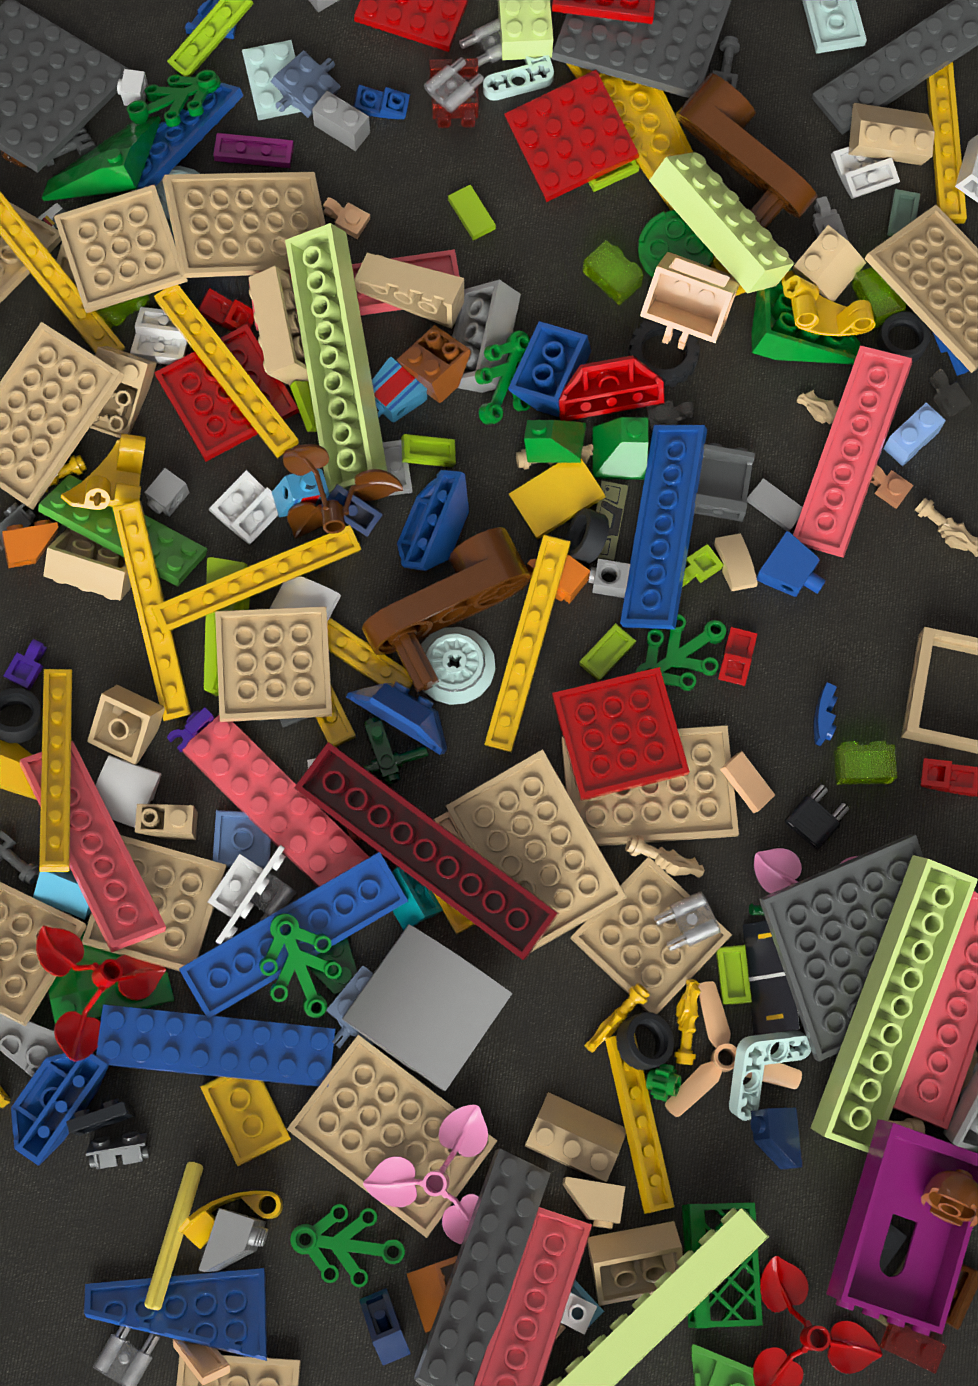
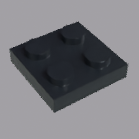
M114 1099L101 1104V1110L91 1111L90 1109L76 1112L73 1114L74 1119L66 1121L69 1133L82 1136L134 1118L136 1115L133 1105L119 1101V1099Z

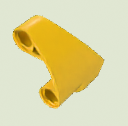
M792 270L788 271L782 278L784 295L791 299L794 321L798 328L826 336L857 335L867 333L874 328V315L869 301L858 300L846 307L819 295L818 286L797 276Z
M121 433L120 439L116 441L115 446L102 463L80 484L61 494V498L70 506L94 510L140 500L141 486L139 485L146 437Z
M248 1191L231 1194L214 1200L195 1211L184 1221L178 1230L184 1233L191 1242L201 1249L208 1242L216 1219L212 1212L234 1200L243 1199L260 1217L273 1219L280 1215L283 1209V1202L278 1194L270 1191ZM270 1196L275 1199L276 1208L272 1213L266 1214L261 1209V1202L264 1198Z

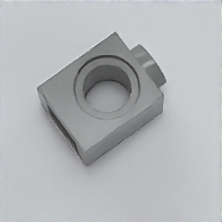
M166 468L145 491L148 506L156 513L160 514L163 512L169 517L190 493L187 484Z
M598 559L597 568L591 567L589 583L594 584L592 593L624 598L630 564ZM604 574H611L616 580L606 582L602 579V576Z

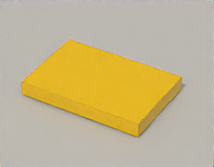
M582 458L581 463H557L509 493L510 498L537 540L575 517L583 508L588 509L605 498L604 492Z
M218 1077L201 1086V1090L238 1167L291 1140L264 1081Z

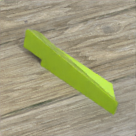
M208 557L206 584L245 569L247 564ZM250 597L218 611L249 610ZM215 612L206 615L204 690L219 696Z

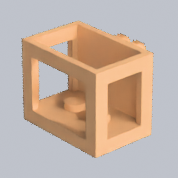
M667 252L656 267L640 316L667 326L662 340L663 343L668 344L671 341L674 329L683 331L678 341V348L682 350L686 345L689 334L716 343L727 321L739 283L731 274Z

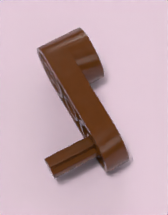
M709 73L676 113L677 119L698 141L764 193L762 198L750 210L763 228H766L782 209L794 217L800 218L818 197L816 192L802 176L744 130L745 126L756 114L753 106L731 84L720 76Z
M505 528L489 529L464 541L449 556V561L456 574L388 605L369 617L363 624L362 630L373 652L376 655L397 652L417 692L428 690L433 687L432 685L439 682L419 642L420 640L508 599L530 582L532 577Z

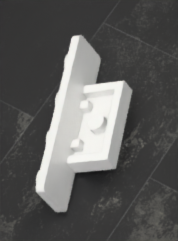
M282 845L278 847L264 870L239 854L207 902L231 918L216 940L217 944L220 945L223 940L227 941L234 936L238 929L234 926L239 916L245 919L254 905L250 902L255 892L261 895L270 881L266 878L271 868L277 871L286 856L281 854L285 847Z

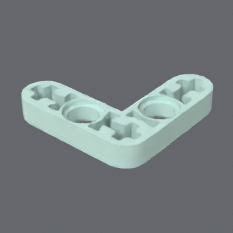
M543 55L538 58L526 56V59H524L525 66L488 75L483 82V94L489 100H500L550 86L554 79V68L549 55ZM543 71V74L546 75V78H542L541 75H538L539 72ZM522 77L525 83L517 86L512 83V79ZM495 84L498 90H494L490 85Z
M794 1030L748 1036L740 1041L736 1049L729 1100L731 1113L744 1121L751 1119V1111L758 1110L764 1065L805 1059L810 1054L811 1047L804 1033ZM776 1042H779L778 1050L774 1054H770L771 1047ZM752 1072L751 1080L743 1085L744 1077Z

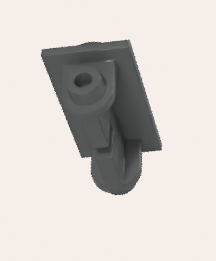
M15 502L3 512L7 517L0 522L1 551L4 548L2 531H7V527L22 524L25 528L34 523L33 519L36 516L30 509L26 512L22 509L25 506L24 503L19 506Z
M133 1131L123 1134L120 1138L110 1139V1137L104 1136L94 1139L89 1143L86 1151V1156H89L90 1168L96 1167L98 1170L118 1166L117 1155H122L123 1165L144 1162V1158L150 1157L149 1148L145 1146L147 1133L139 1134V1132Z

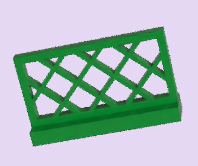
M755 1203L682 1205L684 1254L689 1250L695 1253L702 1246L698 1241L706 1234V1231L711 1230L705 1223L704 1210H714L723 1218L726 1214L722 1210L743 1208L747 1209L748 1214L756 1221ZM720 1222L714 1231L717 1232L724 1224ZM758 1248L726 1278V1281L717 1292L715 1290L711 1292L713 1297L710 1300L708 1295L688 1314V1328L763 1325ZM743 1268L751 1275L752 1282L745 1291L734 1281V1278ZM729 1284L741 1294L732 1307L720 1296ZM745 1299L753 1306L754 1319L744 1320L736 1312V1309ZM718 1300L728 1312L721 1320L711 1321L710 1307ZM733 1315L737 1320L728 1319Z

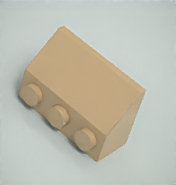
M854 103L848 155L882 160L892 157V160L895 162L922 165L933 156L935 131L928 114Z
M67 528L47 548L44 577L53 579L57 583L76 586L82 591H91L104 595L105 598L120 601L131 588L124 557L70 528Z
M548 1092L525 1147L593 1179L606 1183L620 1152L626 1130L621 1125Z
M674 1221L588 1237L589 1257L598 1305L602 1306L638 1299L647 1292L651 1295L658 1289L654 1283L662 1275L669 1271L673 1274L679 1268L676 1262L683 1256Z

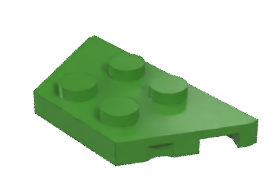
M695 1344L691 1345L695 1386H755L753 1368Z

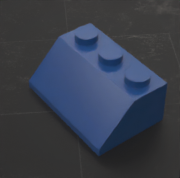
M539 321L510 383L509 391L537 411L559 417V398L579 366L586 364L591 353L588 336Z

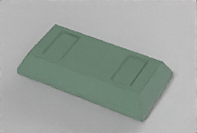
M895 189L887 232L888 236H893L917 218L920 193Z

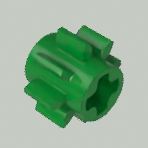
M664 1063L659 1066V1069H650L646 1088L652 1090L651 1095H654L653 1098L667 1102L668 1095L677 1096L681 1086V1075L676 1074L677 1070L674 1069V1066Z

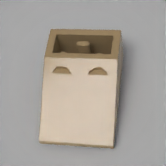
M109 346L98 347L95 356L121 372L125 377L90 428L118 438L121 437V433L130 435L150 389L157 363Z

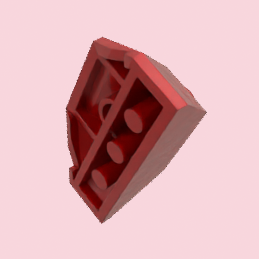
M633 355L580 365L559 398L560 421H569L664 403L663 379Z

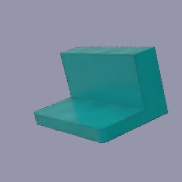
M400 867L392 872L408 902L393 910L403 930H405L407 925L414 927L421 921L436 916L443 911L432 891Z

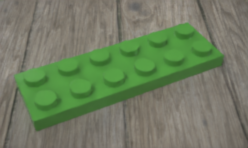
M69 474L39 503L38 511L124 557L113 507L107 506L101 510L73 507L61 498V494L80 484L81 480ZM144 515L158 575L160 578L178 587L206 556L207 548Z

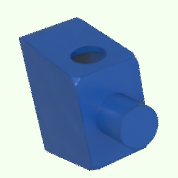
M786 531L757 576V581L793 597H797L803 586L818 594L826 582L825 579L814 573L820 559L788 531Z

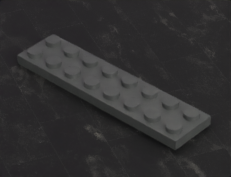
M978 0L952 1L814 92L812 99L843 135L851 129L854 103L885 107L978 45Z
M500 1148L495 1150L416 1370L415 1380L428 1386H474L487 1346L502 1317L551 1174L550 1172Z

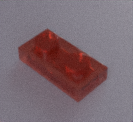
M888 1323L879 1347L936 1374L947 1345L924 1334L915 1332L907 1326L903 1328Z

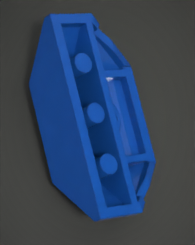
M441 470L436 475L437 478L431 481L416 497L397 542L401 564L404 568L426 571L449 560V556L455 548L469 513L466 479L463 472Z
M396 681L395 684L383 683L348 692L346 698L439 755L445 754L447 751L438 711L432 708L434 703L420 695L417 699L408 694L410 689L400 682Z
M65 1053L46 1057L11 1107L14 1149L39 1166L69 1134L66 1121L74 1119V1113L85 1110L97 1094L109 1065L94 1054L80 1061L70 1060Z

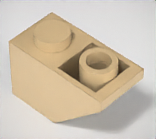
M137 804L135 833L164 839L196 840L198 812L192 805Z

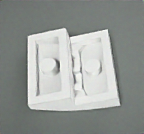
M849 147L834 151L831 154L836 170L851 199L900 182L892 157L882 160L848 155Z
M140 307L135 323L136 334L130 354L167 365L185 357L188 342L162 309Z
M247 470L209 508L212 514L249 545L278 516L272 491L268 487L265 489Z
M299 576L283 583L270 609L326 607L328 622L341 595L319 583Z
M109 755L97 780L96 788L112 820L135 828L137 804H150V801L154 799L161 773Z

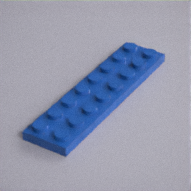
M654 425L620 621L623 627L676 628L695 510V499L698 492L704 454L703 448L707 436L705 425Z
M378 852L180 967L179 970L207 1019L278 978L288 956L285 944L276 959L278 969L275 974L266 976L259 968V963L266 956L274 938L270 932V924L277 915L282 913L291 914L298 921L300 928L317 935H327L331 940V946L405 904L408 900L383 856ZM283 924L280 927L281 933H287L290 930V925ZM296 939L300 950L315 956L320 954L312 944ZM320 939L317 943V947H325L327 944V940ZM266 962L263 969L266 971L271 970L273 963Z
M103 1005L96 1057L109 1066L319 1087L331 1071L334 1046L332 1041L334 1040L335 1029L212 1016L207 1019L206 1015Z

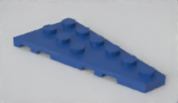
M221 83L216 91L206 96L202 103L204 108L202 115L193 117L190 116L188 110L182 109L179 114L181 118L179 125L169 127L165 122L159 124L136 190L154 184L156 187L164 175L169 174L243 97L241 89Z
M264 1268L171 1276L160 1310L149 1309L144 1304L152 1278L85 1284L84 1314L87 1318L267 1361L266 1273Z

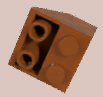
M434 325L405 351L397 361L427 388V395L441 403L459 387L471 351L468 347Z
M457 1256L407 1273L425 1333L432 1329Z

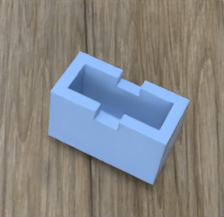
M925 403L889 437L883 449L903 467L923 446L939 433L946 420L928 403Z

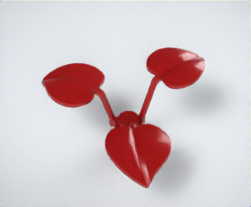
M43 925L37 936V956L40 964L48 973L57 977H63L71 968L75 971L93 970L92 980L98 987V990L81 1015L75 1011L66 1012L59 1017L55 1024L54 1034L56 1041L67 1057L73 1061L87 1058L98 1047L100 1021L93 1017H87V1014L105 989L118 982V989L123 996L131 1000H142L154 991L159 980L166 972L165 967L127 955H122L116 960L107 959L100 965L97 962L88 965H77L84 956V946L77 935L65 929L51 928Z
M779 1256L772 1257L762 1272L760 1279L761 1298L766 1307L772 1312H781L788 1308V1311L804 1325L800 1333L802 1347L790 1353L789 1356L777 1347L761 1351L753 1364L755 1386H800L803 1380V1369L792 1360L803 1353H807L808 1350L823 1351L829 1345L830 1347L827 1352L829 1362L836 1370L846 1374L859 1372L873 1361L882 1357V1351L875 1339L860 1325L851 1321H840L831 1327L829 1333L825 1327L812 1325L809 1320H806L792 1305H800L805 1301L809 1290L807 1279L799 1268Z

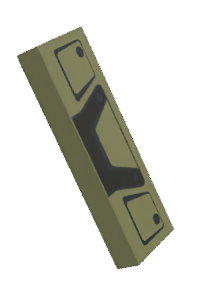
M602 481L601 489L605 494V498L598 502L596 512L606 515L609 522V530L606 543L595 560L614 561L628 486Z

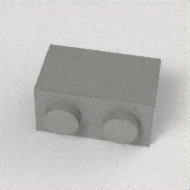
M329 91L324 93L312 109L314 126L354 151L359 148L370 134L369 116Z

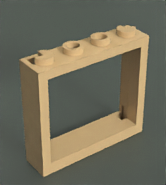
M924 627L918 636L901 738L978 754V740L919 728L932 646L978 655V638Z

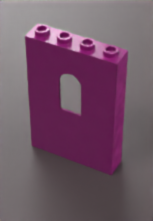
M878 1119L826 1295L836 1298V1305L853 1311L856 1305L862 1307L861 1313L879 1319L880 1314L888 1316L886 1322L903 1328L905 1322L913 1324L911 1330L929 1336L930 1331L943 1334L973 1227H969L970 1221H963L962 1226H957L934 1216L929 1212L931 1206L927 1201L925 1205L922 1204L921 1196L929 1180L942 1171L961 1169L970 1173L972 1178L978 1183V1153L899 1124ZM895 1214L915 1221L916 1224L902 1270L895 1276H886L881 1271L879 1261L892 1215Z

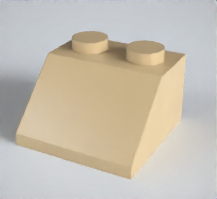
M827 225L797 261L792 271L797 276L818 286L819 294L834 302L867 262L848 240L831 226Z
M116 685L101 694L87 742L136 765L158 732L165 707Z
M571 1177L563 1179L562 1185L586 1219L593 1220L594 1227L612 1229L613 1224L620 1223L625 1186Z

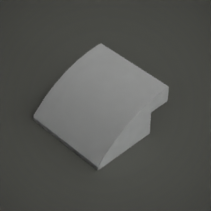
M407 925L342 1017V1020L410 1070L418 1072L438 1088L446 1091L512 993L439 942L413 926Z

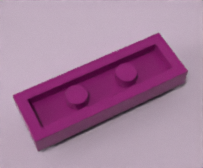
M217 133L213 156L214 161L291 168L294 143L293 140Z

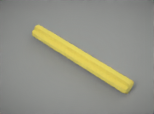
M188 1162L185 1168L144 1303L147 1308L152 1310H160L164 1301L184 1234L178 1229L190 1215L202 1175L203 1166L199 1163Z

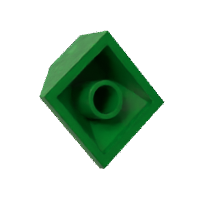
M620 417L593 427V477L595 479L645 480L648 454V418Z
M527 420L524 436L527 462L581 463L586 423L558 420Z

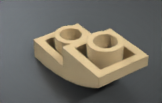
M741 533L715 538L714 546L724 564L722 573L731 591L757 587L758 582L754 566Z

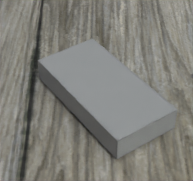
M764 478L747 497L749 504L788 532L798 522L803 508Z

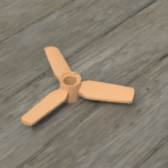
M713 981L703 982L698 987L701 990L699 999L708 1039L716 1049L711 1054V1062L700 1065L680 1086L677 1096H671L665 1103L666 1109L675 1117L681 1116L719 1081L722 1072H729L734 1068L737 1048L729 1044L730 1029L716 984ZM725 1050L732 1055L731 1065L725 1066L719 1062L718 1054L720 1051ZM782 1063L764 1065L762 1082L790 1089L798 1088L802 1079V1072ZM752 1072L748 1073L745 1077L752 1078Z

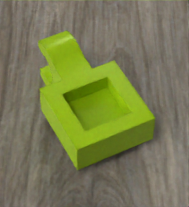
M708 544L687 557L686 565L688 567L685 568L682 587L695 577L701 583L723 568V563Z

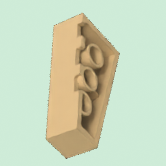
M367 253L354 279L356 292L451 329L464 304V278L389 259L382 255Z
M273 266L248 277L250 283L249 295L254 304V319L259 329L260 336L258 341L263 350V366L266 373L289 386L294 381H309L298 315L295 311L296 303L293 285L289 274Z

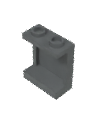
M718 443L704 444L694 513L743 522L747 510V496L755 453L740 447L734 449L724 448Z

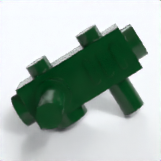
M375 717L364 722L367 737L376 759L371 760V764L363 767L372 774H376V776L382 775L383 781L387 785L401 780L398 769L403 767L402 764L428 756L425 745L400 754L398 752L392 753L380 718Z

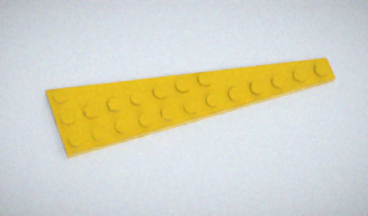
M567 64L576 78L592 72V70ZM598 72L639 153V158L635 160L649 180L666 157L693 153L664 91ZM657 190V192H658L659 195L662 197V199L664 200V202L667 204V206L669 207V209H670L671 211L674 210V208L667 202V200H666V199L660 194V192ZM715 257L711 267L730 274ZM740 284L736 296L746 292Z

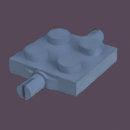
M303 50L274 75L270 81L283 96L275 104L276 108H280L279 111L284 112L287 107L292 105L309 118L313 114V107L326 91L335 95L341 87L327 73L335 67L334 61L330 63L332 59L327 58L319 65Z
M364 966L358 970L326 1010L337 1019L340 1027H342L332 1041L335 1044L343 1036L336 1044L338 1048H341L350 1035L354 1037L359 1035L371 1045L374 1044L342 1020V1017L373 975Z

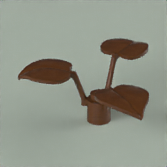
M304 444L295 446L292 449L289 448L283 453V463L289 472L298 476L305 475L310 471L314 473L322 504L318 506L312 502H304L289 509L287 518L295 539L323 526L325 532L331 534L343 531L345 529L344 515H349V506L354 492L362 500L373 501L387 497L394 492L403 491V485L397 477L387 471L380 469L363 471L355 476L356 485L350 487L343 507L337 500L327 501L317 468L324 467L329 462V454L325 448L315 444Z

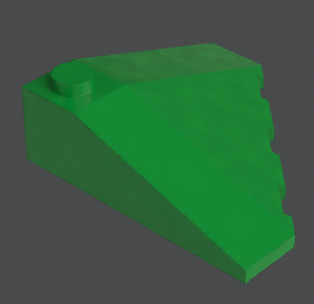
M148 117V120L143 124L131 122L92 151L73 162L66 169L50 178L42 195L43 201L136 190L161 121L160 117Z
M782 280L777 286L757 291L751 333L752 353L774 360L854 364L860 348V341L854 335L850 337L826 336L798 328L794 321L791 299L784 295Z
M85 931L83 932V934H82L81 937H80L81 941L83 940ZM83 945L84 956L77 965H88L94 962L100 965L107 959L116 960L122 955ZM71 968L65 976H56L48 989L55 1024L59 1017L66 1012L75 1011L80 1015L82 1014L84 1008L98 990V987L92 980L93 970L75 971ZM165 972L154 991L142 1000L136 1001L126 998L119 991L118 982L114 983L100 995L88 1012L87 1017H93L101 1021L103 1005L146 1009L175 1001L168 972Z

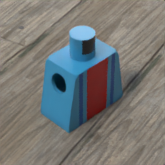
M392 357L388 358L372 379L378 418L383 414L391 422H396L427 400V388Z
M318 469L326 498H328L329 490L323 471ZM312 471L302 476L295 474L287 475L272 491L279 517L287 516L289 509L300 503L312 502L317 506L322 504L316 479Z

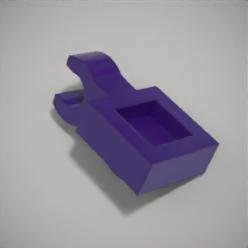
M33 639L24 656L16 653L3 677L30 691L43 668L37 661L42 658L47 647Z
M205 707L200 712L197 710L187 719L184 730L176 729L171 731L167 739L172 742L175 738L181 737L183 741L177 749L183 752L188 742L211 723L214 717Z

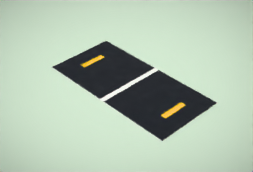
M767 921L744 924L743 933L752 1000L751 1013L754 1035L800 1029L798 1010Z

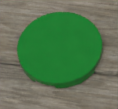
M675 210L663 211L654 216L645 225L639 237V259L643 269L652 279L657 265L667 252L711 267L715 255Z

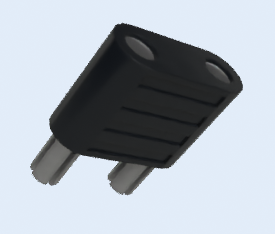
M820 785L811 796H805L785 819V823L817 850L840 826V819L849 810L847 806L835 818L846 804L842 803L832 815L818 802L828 792L827 788L814 800L824 785Z

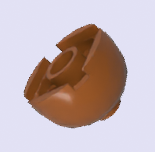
M956 1169L955 1171L947 1170L937 1173L929 1180L921 1196L922 1204L925 1205L927 1201L931 1206L929 1212L943 1221L957 1226H962L963 1221H970L969 1227L978 1224V1183L972 1178L970 1173L961 1169Z

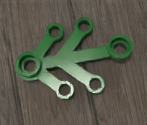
M212 70L201 71L196 77L172 75L167 79L169 87H159L153 84L145 88L144 92L147 100L155 102L147 105L146 102L141 100L133 101L127 106V112L131 121L135 124H143L148 120L149 114L172 104L169 111L164 114V119L167 126L175 127L181 123L179 114L189 96L196 94L194 99L187 104L190 116L197 117L204 113L202 103L208 94L213 93L220 86V78Z
M523 331L511 333L504 344L489 345L484 349V356L490 362L499 360L503 354L510 353L506 363L492 368H480L475 372V380L481 385L488 384L493 378L501 376L491 403H485L479 409V418L486 425L498 423L503 417L501 405L517 370L518 362L520 364L530 342L529 336ZM512 393L513 407L516 411H526L530 408V405L524 401L522 407L521 399Z
M678 614L677 620L681 621L682 626L670 629L666 658L657 663L658 647L663 643L664 635L660 630L653 629L647 636L648 651L646 662L637 668L636 673L660 667L665 685L677 686L685 691H690L696 684V677L692 673L687 672L677 676L664 672L671 667L703 672L707 676L714 675L718 669L716 659L709 657L703 661L686 657L708 642L711 644L720 643L725 637L726 627L721 621H709L703 633L679 648L681 632L685 628L686 620L682 615ZM714 626L718 627L720 629V633L714 634L711 632L710 628ZM652 635H658L660 637V641L653 642L650 639V637ZM712 663L715 669L709 671L705 668V664ZM690 678L692 685H685L683 679Z
M279 914L271 921L270 932L274 938L266 956L261 959L259 968L266 976L275 974L278 969L276 959L285 944L288 956L276 983L270 987V996L276 1002H282L287 998V986L295 970L305 995L303 1009L308 1016L318 1018L326 1012L327 1002L321 994L316 993L306 965L324 972L330 979L338 978L342 968L335 960L327 961L300 950L296 942L297 939L312 944L318 952L325 953L331 948V940L327 935H317L300 928L298 921L291 914ZM283 924L290 925V930L287 933L280 932V927ZM320 939L327 940V944L323 948L317 947ZM266 962L273 963V968L269 971L263 969ZM336 965L337 971L329 974L327 972L328 967ZM277 988H283L284 992L281 996H274V991ZM319 1002L321 1004L320 1009L312 1011V1004Z
M342 1204L334 1205L330 1213L315 1225L302 1224L293 1230L290 1238L293 1249L299 1254H309L321 1271V1278L326 1283L335 1282L339 1278V1270L336 1266L328 1263L319 1247L331 1249L351 1276V1283L355 1287L365 1286L369 1277L365 1270L359 1268L349 1252L382 1256L383 1260L389 1264L399 1263L405 1255V1248L398 1240H388L384 1244L350 1240L366 1226H373L377 1222V1213L371 1208L364 1209L360 1213V1217L334 1237L322 1236L321 1234L334 1223L344 1222L347 1219L348 1209ZM338 1207L343 1208L345 1211L342 1219H336L334 1216V1211ZM372 1212L374 1220L371 1223H365L363 1220L364 1213ZM304 1233L311 1236V1242L308 1245H303L300 1242V1237ZM391 1246H396L399 1249V1254L395 1258H391L388 1255V1249ZM328 1268H333L336 1272L332 1280H328L325 1277V1271ZM357 1272H361L365 1276V1281L362 1284H357L354 1281V1275Z

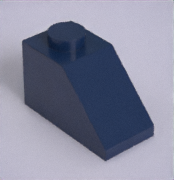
M336 484L327 501L337 500L344 507L349 490ZM354 493L349 506V515H344V519L347 524L368 537L383 514L380 509L368 501L362 500Z
M796 1107L767 1108L751 1111L750 1125L753 1131V1141L780 1169L801 1168L802 1157Z
M387 1288L359 1299L373 1345L382 1365L384 1366L411 1354Z

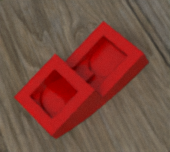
M211 288L206 291L198 307V311L204 318L231 331L246 324L251 328L254 322L253 309L236 299L231 301Z
M730 627L718 680L745 686L757 633Z
M924 758L921 786L948 793L978 797V767L952 764V761Z

